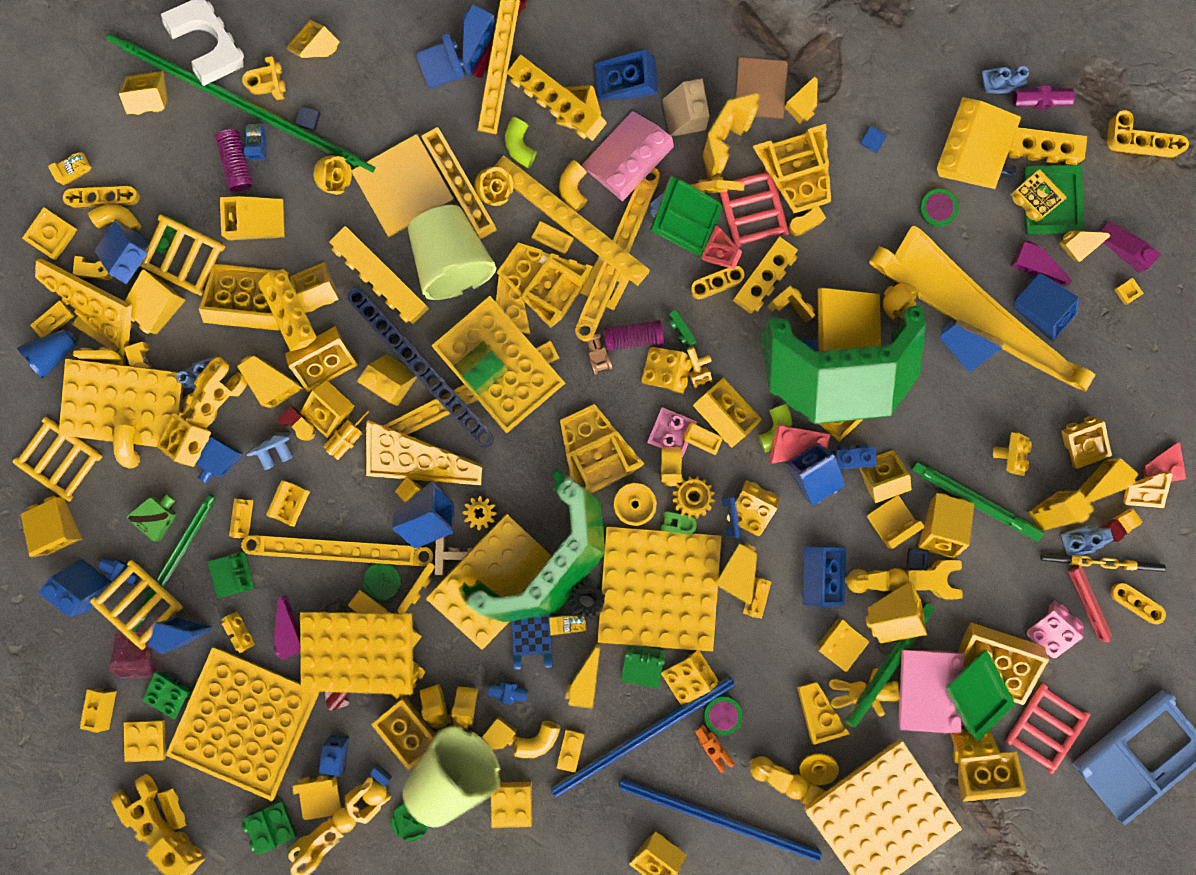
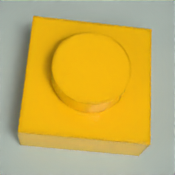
M1133 278L1114 289L1124 305L1129 304L1144 294Z

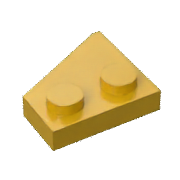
M712 177V181L702 179L699 180V183L691 184L692 187L705 194L728 192V189L744 190L743 182L725 181L723 177Z

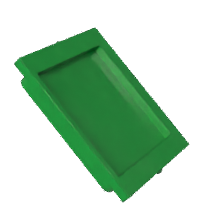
M1082 165L1025 166L1023 182L1040 169L1066 196L1060 204L1037 222L1030 219L1024 210L1026 235L1066 234L1074 230L1085 231Z
M670 176L650 231L701 258L718 222L723 205L684 181Z
M985 649L945 686L947 689L946 693L968 733L972 734L977 742L1015 705L988 651Z

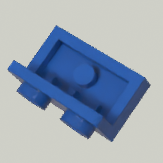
M868 444L856 445L857 449H849V446H838V450L832 451V454L837 459L839 469L874 467L877 465L875 447H868Z

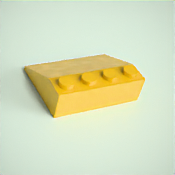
M962 97L937 166L939 177L995 189L1021 117L983 101Z
M214 264L199 306L203 322L280 331L258 284L267 272L276 270Z
M970 622L958 651L959 653H964V668L984 649L987 650L1014 702L1024 705L1049 660L1045 646Z

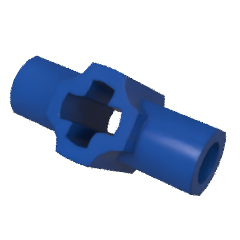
M104 557L98 569L108 573L106 577L114 581L128 567V563L118 559L113 562ZM133 572L125 582L134 586L139 576Z
M501 681V685L489 684L487 696L498 697V702L505 704H514L515 700L526 702L528 689L517 688V683Z

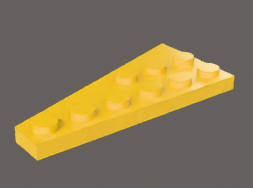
M42 258L36 260L35 277L51 292L58 293L62 297L61 301L64 304H70L75 309V314L95 332L100 331L106 337L105 341L110 345L114 344L119 349L118 352L125 356L124 347L129 346L132 305Z
M370 420L367 421L366 476L397 479L409 477L411 480L472 485L482 484V464Z

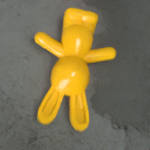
M878 668L872 670L869 682L878 671ZM838 679L830 680L829 686L833 690L848 692V695L834 698L831 701V706L833 708H841L852 703L856 704L868 684L861 681L851 684ZM898 681L886 682L872 703L878 716H883L885 713L879 701L898 702L900 700Z

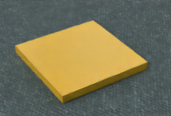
M417 134L369 160L367 163L376 167L374 173L360 166L351 170L388 237L408 227L409 223L421 213L454 201L452 194Z
M828 288L818 289L819 351L881 346L880 294Z

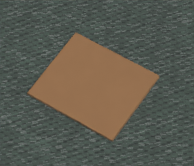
M739 57L736 99L753 94L759 95L757 103L760 105L755 117L783 119L788 61Z

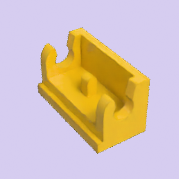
M102 688L87 690L80 729L96 733L110 729L117 691H103Z

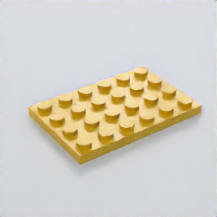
M491 296L431 345L506 433L510 432L565 384ZM484 341L506 366L508 372L479 396L461 377L454 366Z
M65 359L59 435L113 442L115 425H127L136 428L134 444L156 447L173 412L178 414L181 412L183 384L177 380H182V378L177 379L176 376L179 372Z
M506 513L426 596V599L483 650L509 622L503 623L476 613L465 604L458 590L463 582H466L469 586H474L476 581L480 580L501 597L520 595L552 555Z
M300 613L301 691L381 694L413 693L412 613Z

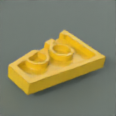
M499 276L496 303L522 333L531 334L524 300Z
M817 682L797 687L811 744L815 745L849 735L848 730L843 726L839 716L829 704V700Z

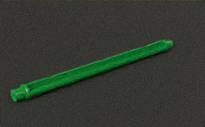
M208 494L205 501H202V504L157 576L156 581L163 588L213 507L212 504L216 499L215 497ZM150 588V590L148 591L147 595L145 596L144 600L142 601V603H141V605L139 606V608H138V610L136 611V613H137L157 592H155L152 588ZM147 614L132 628V631H136L139 625H142Z

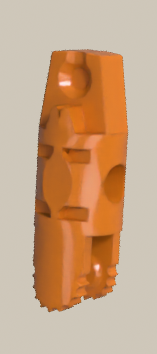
M704 724L695 730L700 745L721 773L725 771V766L719 757H722L729 767L735 765L712 731L710 732Z

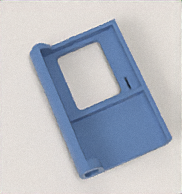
M1161 689L1072 762L1077 772L1124 826L1196 767V729L1175 706L1174 700L1176 698L1168 690L1164 691ZM1167 711L1189 736L1190 740L1153 772H1149L1129 749L1127 742L1161 713Z

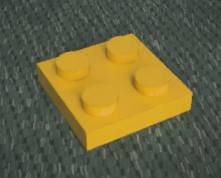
M44 207L22 239L53 260H57L78 229Z
M165 720L124 722V762L160 761L166 759Z

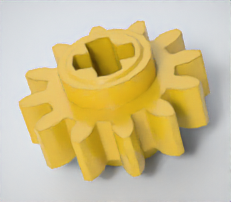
M479 496L478 502L471 498L472 505L465 504L468 511H464L462 514L468 515L464 522L471 521L470 528H473L476 524L477 529L481 530L482 525L485 528H489L488 522L495 523V520L491 517L492 515H497V512H492L496 505L492 504L489 506V498L483 502L482 496ZM482 508V513L485 515L484 517L477 518L476 510Z

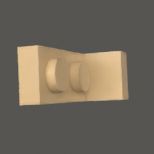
M446 536L437 539L435 575L445 574V560H462L472 548H468L467 552L460 551V548H448V551H445Z

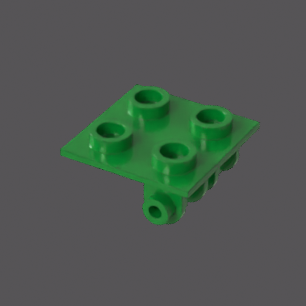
M245 552L208 561L217 599L255 589Z
M627 645L621 682L659 689L666 650Z
M155 672L143 701L176 720L185 699L191 695L192 691L183 684L179 686L180 681L174 683L175 678L168 676L165 672Z

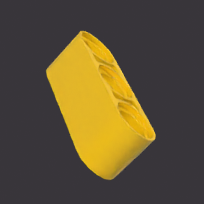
M736 266L735 269L727 268L698 279L692 284L690 293L693 298L699 300L737 286L744 278V270L740 266ZM737 272L740 278L733 280L730 277V273ZM720 279L722 286L715 287L712 284V280ZM697 285L702 286L704 293H696L694 287Z

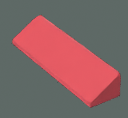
M1082 566L1068 569L1098 640L1110 642L1112 633Z

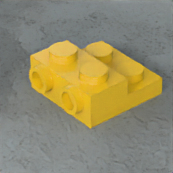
M1089 416L1084 419L1083 423H1070L1066 425V429L1061 430L1065 448L1069 450L1072 466L1075 469L1112 456L1103 420L1095 416Z

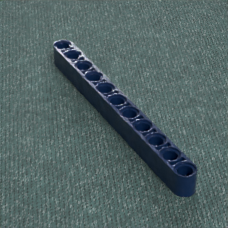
M355 288L350 290L347 297L351 305L473 440L481 447H490L494 442V436L370 298L361 289ZM362 295V300L355 303V298ZM374 309V314L368 317V310ZM386 322L387 327L384 330H379L380 324ZM399 336V342L392 344L393 337ZM407 350H412V355L409 358H404V353ZM425 364L424 370L417 372V366ZM437 378V384L429 386L430 379ZM446 391L450 392L449 399L442 400V394ZM456 406H463V411L460 414L454 413ZM469 420H476V425L473 428H467ZM487 433L489 435L488 441L485 443L480 442V436Z

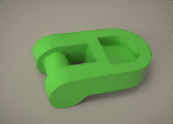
M664 511L663 517L665 518L664 524L661 525V530L685 535L691 534L696 530L697 523L693 517L689 519L688 515L682 516L681 514ZM672 519H678L677 527L671 526Z

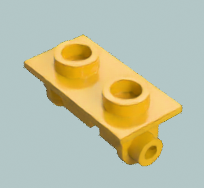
M234 498L229 532L230 537L245 538L249 536L253 500Z
M755 577L753 602L751 605L745 604L743 614L762 619L772 581Z
M238 611L221 619L228 635L233 633L234 635L230 640L236 651L238 650L241 653L255 645Z

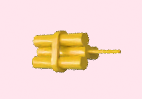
M369 411L355 425L347 420L338 430H335L333 432L334 435L323 445L326 449L325 451L339 460L349 448L352 449L354 447L353 444L363 434L356 426Z

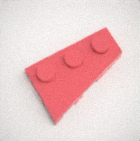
M776 425L768 462L772 464L791 460L818 443L827 449L831 434Z

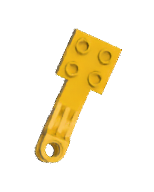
M221 357L214 358L197 377L194 383L196 388L192 396L188 395L185 401L188 404L184 412H179V414L173 412L156 446L176 462L194 467L200 458L205 444L209 440L211 432L207 430V427L215 411L229 396H239L248 384L240 373L233 375L226 384H221L220 380L229 370V364Z
M144 774L135 781L141 799L134 804H131L128 796L123 792L125 790H119L113 794L111 802L121 822L126 828L131 826L137 832L135 837L139 842L144 840L150 846L146 856L164 875H191L206 859L202 855L201 849L194 846L185 833L181 831L175 832L163 820L154 801V797L159 789L150 775ZM141 806L144 808V814L141 812ZM150 823L153 825V831L150 830Z

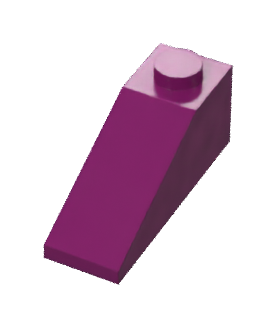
M1110 221L1099 231L1109 233L1110 237L1103 243L1138 273L1149 269L1161 255L1146 241Z
M1031 241L1018 245L1011 267L1034 276H1038L1041 273L1063 287L1071 284L1072 279L1043 248L1038 247L1036 243Z
M286 595L279 597L277 601L274 651L278 657L280 656L281 660L301 652L300 629Z

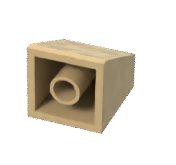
M703 79L683 82L662 99L667 130L671 137L706 130L710 116Z

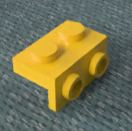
M282 480L266 515L294 527L310 491L294 483Z

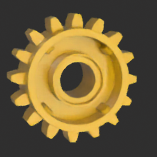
M689 476L688 481L682 479L681 485L677 484L675 487L678 491H673V496L676 498L672 502L677 503L675 509H680L682 516L687 514L689 519L691 516H695L698 519L699 514L705 516V510L710 511L712 509L709 504H714L715 500L711 497L715 493L710 492L712 486H707L705 479L700 481L698 476L696 479H692ZM696 494L699 500L693 502L689 499L688 495Z

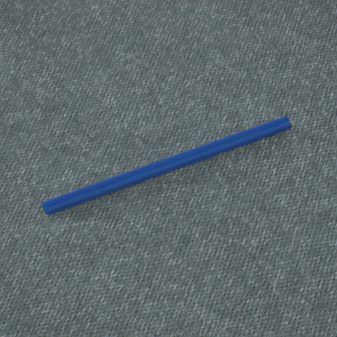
M731 677L725 678L711 692L680 706L552 786L551 791L555 797L560 796L735 686Z
M622 779L620 781L619 789L814 861L818 862L821 858L822 852L813 847L629 780Z

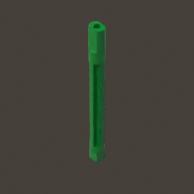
M917 461L913 464L911 470L920 474L923 479L959 499H965L968 502L974 503L975 508L1030 539L1039 542L1044 535V530L930 466H924Z
M924 603L922 606L925 625L935 610L928 603ZM917 637L901 639L896 642L845 719L848 725L856 727L901 662L902 650H909Z

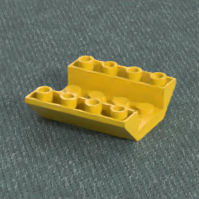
M753 94L729 100L708 134L702 158L707 177L710 181H712V177H721L729 157L727 153L729 146L722 143V140L726 139L730 130L740 136L743 131L748 132L760 105L757 103L759 95Z

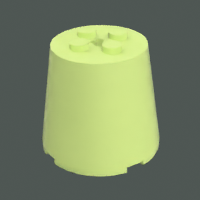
M457 205L435 207L421 213L409 223L408 233L423 295L427 299L442 300L462 295V290L471 286L475 289L494 275L496 271L495 263L461 207Z
M447 727L441 730L434 737L403 785V799L410 813L423 824L439 827L495 792L500 783V779H498L500 767L494 752L481 737L473 732L469 734L462 731L461 727Z

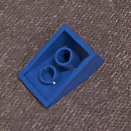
M472 5L470 10L467 9L463 17V65L469 78H471L472 71L487 48L495 31L493 14L475 5Z
M646 49L595 63L597 100L599 101L640 98L658 93L655 56Z

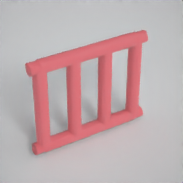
M767 169L764 173L733 181L743 182L744 185L767 180L769 191L734 200H729L728 192H720L732 240L738 248L742 246L741 244L779 234L783 236L789 235L778 189ZM768 198L773 200L774 209L734 218L732 211L734 207ZM774 216L778 218L780 227L739 236L737 229L739 225Z
M1042 683L1004 742L1010 746L1011 744L1047 767L1048 772L1053 774L1091 715L1085 711L1081 712L1048 690V686ZM1043 696L1078 718L1073 729L1037 706ZM1032 712L1068 735L1062 745L1027 722ZM1022 728L1058 751L1052 761L1016 738Z

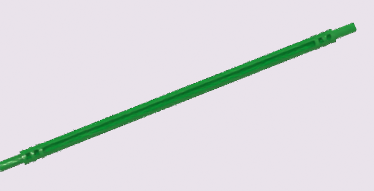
M111 33L107 35V40L122 47L123 51L331 155L344 157L348 164L356 168L360 166L374 173L375 166L361 160V157L212 82L203 86L196 74L129 40L124 41Z

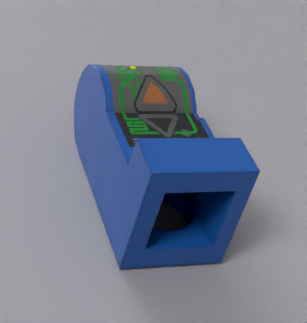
M247 123L245 128L246 147H244V155L249 160H266L264 124Z

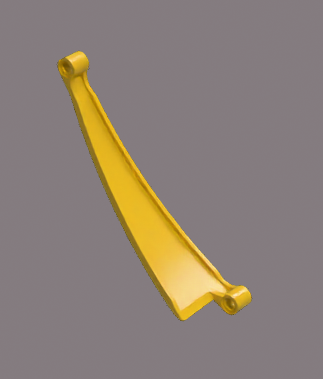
M912 226L895 255L889 250L878 246L869 263L897 284H910L920 291V299L954 321L959 319L1000 339L1003 342V350L1081 391H1086L1094 379L1095 374L1080 365L1068 362L1005 310L918 227Z

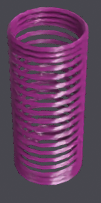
M227 129L216 133L215 141L221 156L220 159L229 190L239 192L250 189L253 186V182L247 167L248 164L244 155V148H242L243 145L239 131Z
M661 320L649 321V324L646 321V323H639V326L638 323L635 325L633 323L632 326L629 324V327L627 324L625 326L622 325V328L619 325L618 327L615 326V329L612 326V331L610 326L604 327L606 350L612 351V347L615 350V344L618 350V341L619 347L622 349L621 338L623 349H625V341L627 349L629 348L628 338L630 348H632L631 336L633 347L635 348L634 333L637 347H639L638 336L640 346L642 347L641 333L644 347L645 336L647 346H649L648 333L650 345L652 346L651 330L655 345L654 328L657 344H663Z

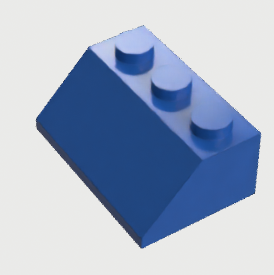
M804 546L803 605L821 607L844 605L846 548Z
M176 617L155 622L148 646L154 648V651L159 653L173 651V649L187 645L211 631V627Z

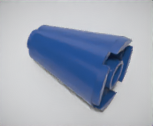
M63 329L20 345L17 349L40 378H44L76 345L74 341L77 339L70 330L66 332Z

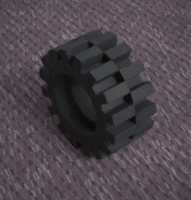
M583 582L582 586L580 583L577 584L576 588L572 589L568 602L570 611L573 610L572 614L574 616L578 614L579 619H581V616H584V620H588V617L592 620L594 616H599L605 602V595L602 594L603 590H598V585L593 587L592 582H589V585ZM581 596H589L594 600V604L592 606H584L580 603L579 599Z

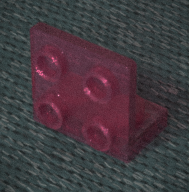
M138 632L135 634L141 637L145 632ZM123 633L116 634L109 669L117 679L153 677L157 669L151 662L153 648L148 646L149 640L146 642L145 648L141 650Z

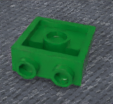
M284 800L248 814L243 818L242 828L246 834L249 833L251 838L249 841L250 848L253 852L256 851L257 855L272 850L278 845L297 837Z

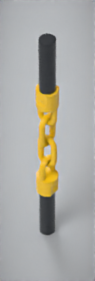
M1041 553L1040 556L1041 561L1069 563V565L1090 566L1092 563L1100 564L1103 568L1109 569L1123 566L1124 570L1165 572L1166 570L1164 564L1144 563L1127 559L1124 560V563H1119L1115 558H1102L1100 561L1092 560L1089 556L1072 554L1068 556ZM1082 558L1089 559L1086 560L1087 564L1082 563ZM1105 560L1115 561L1113 563L1115 566L1104 565L1106 564Z

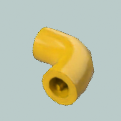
M572 160L560 177L559 191L564 203L578 212L587 202V199L578 190V182L587 172L579 163Z
M104 204L88 212L91 221L99 229L109 223H113L115 219L136 232L141 229V225L133 213L119 204Z
M115 425L113 436L115 458L123 467L135 468L140 462V455L134 450L136 428L127 425Z
M543 721L540 731L535 737H517L513 746V756L535 758L545 754L553 747L558 737L560 726L551 721Z

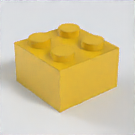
M532 781L499 783L498 788L491 794L492 828L531 827Z

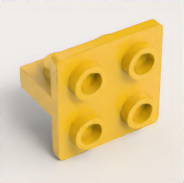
M961 728L959 733H950L954 743L953 759L955 763H958V757L961 762L1000 757V752L990 730L978 742L974 740L972 734L968 733L966 728Z

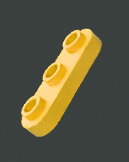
M1117 583L1111 588V597L1116 602L1145 621L1152 624H1160L1165 620L1166 612L1163 607L1128 584ZM1120 589L1122 590L1121 596L1118 595ZM1136 600L1139 602L1138 606L1134 605ZM1152 611L1155 612L1154 617H1151Z

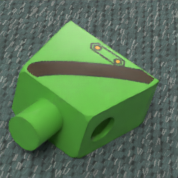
M166 494L161 500L157 497H150L126 518L152 541H161L176 517V513L170 509L176 500L170 494Z

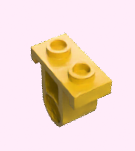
M273 56L265 58L266 63L269 65L268 67L250 70L243 75V84L252 94L260 95L272 92V95L277 100L285 99L283 92H286L284 81L280 79L282 68ZM254 80H258L256 85L251 86Z
M662 446L660 480L666 486H677V482L682 483L681 446Z
M440 684L421 689L420 697L423 710H421L423 718L432 728L436 729L443 728L446 724L451 723Z
M462 686L457 688L455 704L452 709L453 725L461 727L462 730L473 728L477 688Z

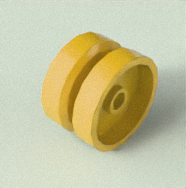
M632 483L625 485L618 491L614 499L615 513L621 521L628 525L638 526L645 524L653 517L656 511L655 495L650 488L643 484ZM633 501H637L639 503V506H637V508H633L631 506V503Z

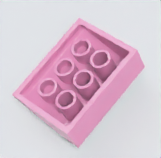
M632 111L581 166L623 201L674 147L673 139L658 125Z
M902 650L898 729L940 733L961 732V718L948 697L945 686L964 669V653L949 650Z

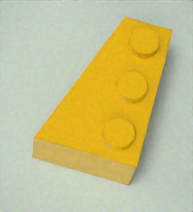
M1058 491L1027 513L1038 528L1048 530L1075 522H1083L1090 517L1089 514L1094 509L1081 491Z

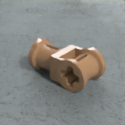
M595 334L592 339L584 341L587 342L590 351L588 354L594 375L598 371L607 368L613 369L609 355L606 353L605 348L602 347L600 334Z

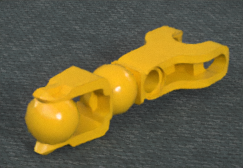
M937 560L927 570L893 568L889 571L875 570L866 572L863 569H854L845 578V583L852 592L863 593L867 589L893 592L906 583L912 582L916 590H931L938 598L962 599L963 591L951 588L947 582V577L951 571L962 569V561Z
M759 756L750 761V773L753 778L758 781H767L780 792L786 793L789 798L799 799L806 805L826 792V790L806 781L803 776L793 775L786 768L773 764L768 757Z
M370 776L363 784L357 785L347 793L344 798L346 802L345 807L337 809L332 818L330 817L328 821L322 823L311 834L299 838L289 848L288 856L292 861L290 867L292 875H309L318 866L322 857L338 842L339 837L342 838L343 833L349 832L354 828L356 821L358 823L369 822L380 810L381 805L391 798V794H387L386 787L377 780H373V777ZM361 796L369 804L363 810L353 806ZM328 832H333L331 835H325ZM300 850L298 856H295L294 852ZM303 862L306 864L303 870H296Z

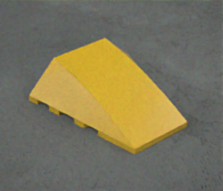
M826 124L810 128L803 135L772 144V141L753 146V149L793 213L831 202Z
M518 242L497 271V274L551 328L562 320L578 297L593 266L587 264L585 266L577 263L575 260L563 259L559 255L548 254L540 249Z
M595 404L560 420L570 478L589 493L596 492L628 477L644 465L643 461L635 454L633 449L625 442Z

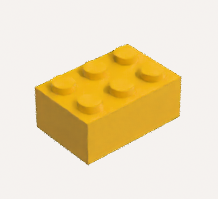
M406 696L371 724L408 771L418 763L437 735Z

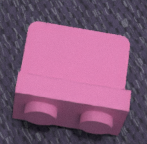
M1056 601L1049 604L1048 614L1027 630V636L1036 644L1045 646L1047 654L1052 658H1057L1081 640L1084 635L1082 621L1077 617L1074 618L1064 605H1060Z

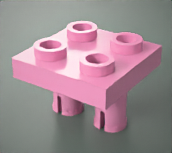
M662 407L647 443L661 449L662 446H681L683 457L688 443L683 441L682 437L689 422L697 424V421Z

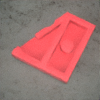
M715 226L701 259L705 262L735 269L742 251L719 226Z
M1180 443L1172 444L1166 451L1161 452L1152 461L1142 466L1144 478L1164 471H1170L1173 474L1171 481L1186 479Z

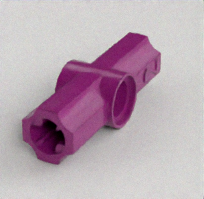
M1040 86L1035 89H1016L1013 92L1012 104L1014 107H1035L1037 110L1049 109L1053 106H1072L1075 99V91H1073V88L1052 89L1051 86Z

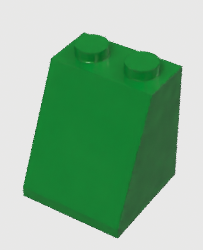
M484 341L454 366L461 377L479 396L508 372L506 366Z

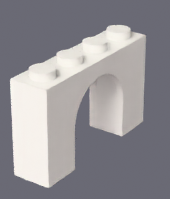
M191 0L162 13L161 18L164 27L172 39L193 30L207 31L217 39L218 44L213 51L191 61L194 73L204 86L242 68L244 55L241 49L236 48L233 44L234 39L232 35L224 30V24L220 17L216 18L211 3L205 0Z

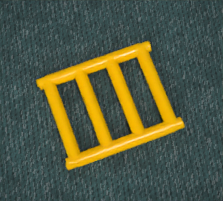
M160 214L158 216V221L160 222L150 241L148 253L139 266L182 288L203 296V287L220 251L222 252L225 249V245ZM168 225L176 229L177 232L159 268L151 264L150 261ZM184 234L194 238L195 241L177 277L167 271ZM202 243L213 249L196 285L185 281Z
M44 417L41 428L20 457H16L13 460V463L57 495L70 502L73 499L72 494L96 460L99 461L102 458V455L77 437L58 435L36 467H31L26 461L48 430L51 428L59 434V424L48 417ZM66 439L74 444V446L52 477L48 479L41 472ZM80 450L89 455V458L66 490L57 485V482Z
M130 560L127 564L128 567L97 598L91 599L90 603L136 646L143 650L147 645L146 642L150 639L153 625L141 637L135 634L132 628L162 598L171 606L155 622L169 619L176 611H181L183 606L133 560ZM135 572L142 580L112 611L108 609L103 603ZM149 585L157 593L126 624L122 622L117 616Z

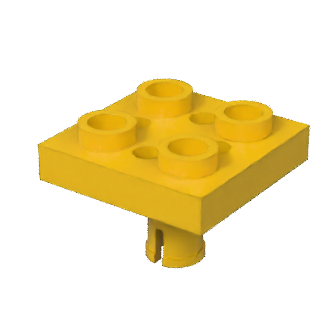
M1011 433L1009 448L995 446L993 458L1008 459L1006 471L1015 475L1025 476V472L1029 468L1027 455L1030 453L1032 446L1030 438L1020 433Z

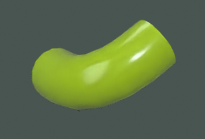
M512 117L505 133L506 149L515 161L529 168L536 157L537 151L524 143L523 137L528 124L516 117Z
M787 404L769 410L773 419V427L768 432L758 435L764 453L771 451L776 425L792 427L791 413Z

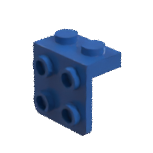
M449 33L442 36L444 43L417 53V59L429 88L464 77L462 57H457L455 51L458 50L455 39H450Z

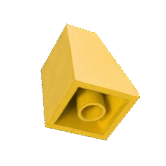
M144 269L125 299V302L132 305L131 321H137L140 324L139 328L146 334L153 333L155 335L159 333L186 301L158 276Z
M385 354L366 367L358 382L389 403L398 406L417 377L408 367L390 355Z
M256 356L245 357L241 360L242 363L237 366L262 406L274 408L304 389L303 385Z
M937 493L930 501L918 549L956 559L969 546L974 503L968 502L965 499L949 497V495L944 493Z
M51 496L44 499L45 503L31 505L26 508V512L20 514L30 557L52 554L82 539L65 499Z
M745 543L744 546L739 544L716 585L751 605L753 602L757 553H755L756 549Z
M912 582L906 583L868 607L869 616H866V622L868 627H871L873 636L878 638L880 644L927 635L922 601Z

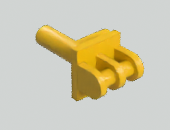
M689 347L687 352L694 371L690 372L689 376L694 388H697L700 384L703 386L708 381L713 382L706 366L701 368L702 365L712 362L710 356L706 355L698 359L695 348Z

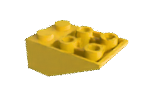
M241 196L220 197L221 236L227 240L285 237L283 199Z

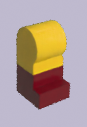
M290 407L278 419L283 426L290 425L295 430L296 436L301 440L309 441L315 437V428L294 407Z
M1131 508L1100 528L1110 529L1114 539L1111 542H1119L1143 521L1136 511Z

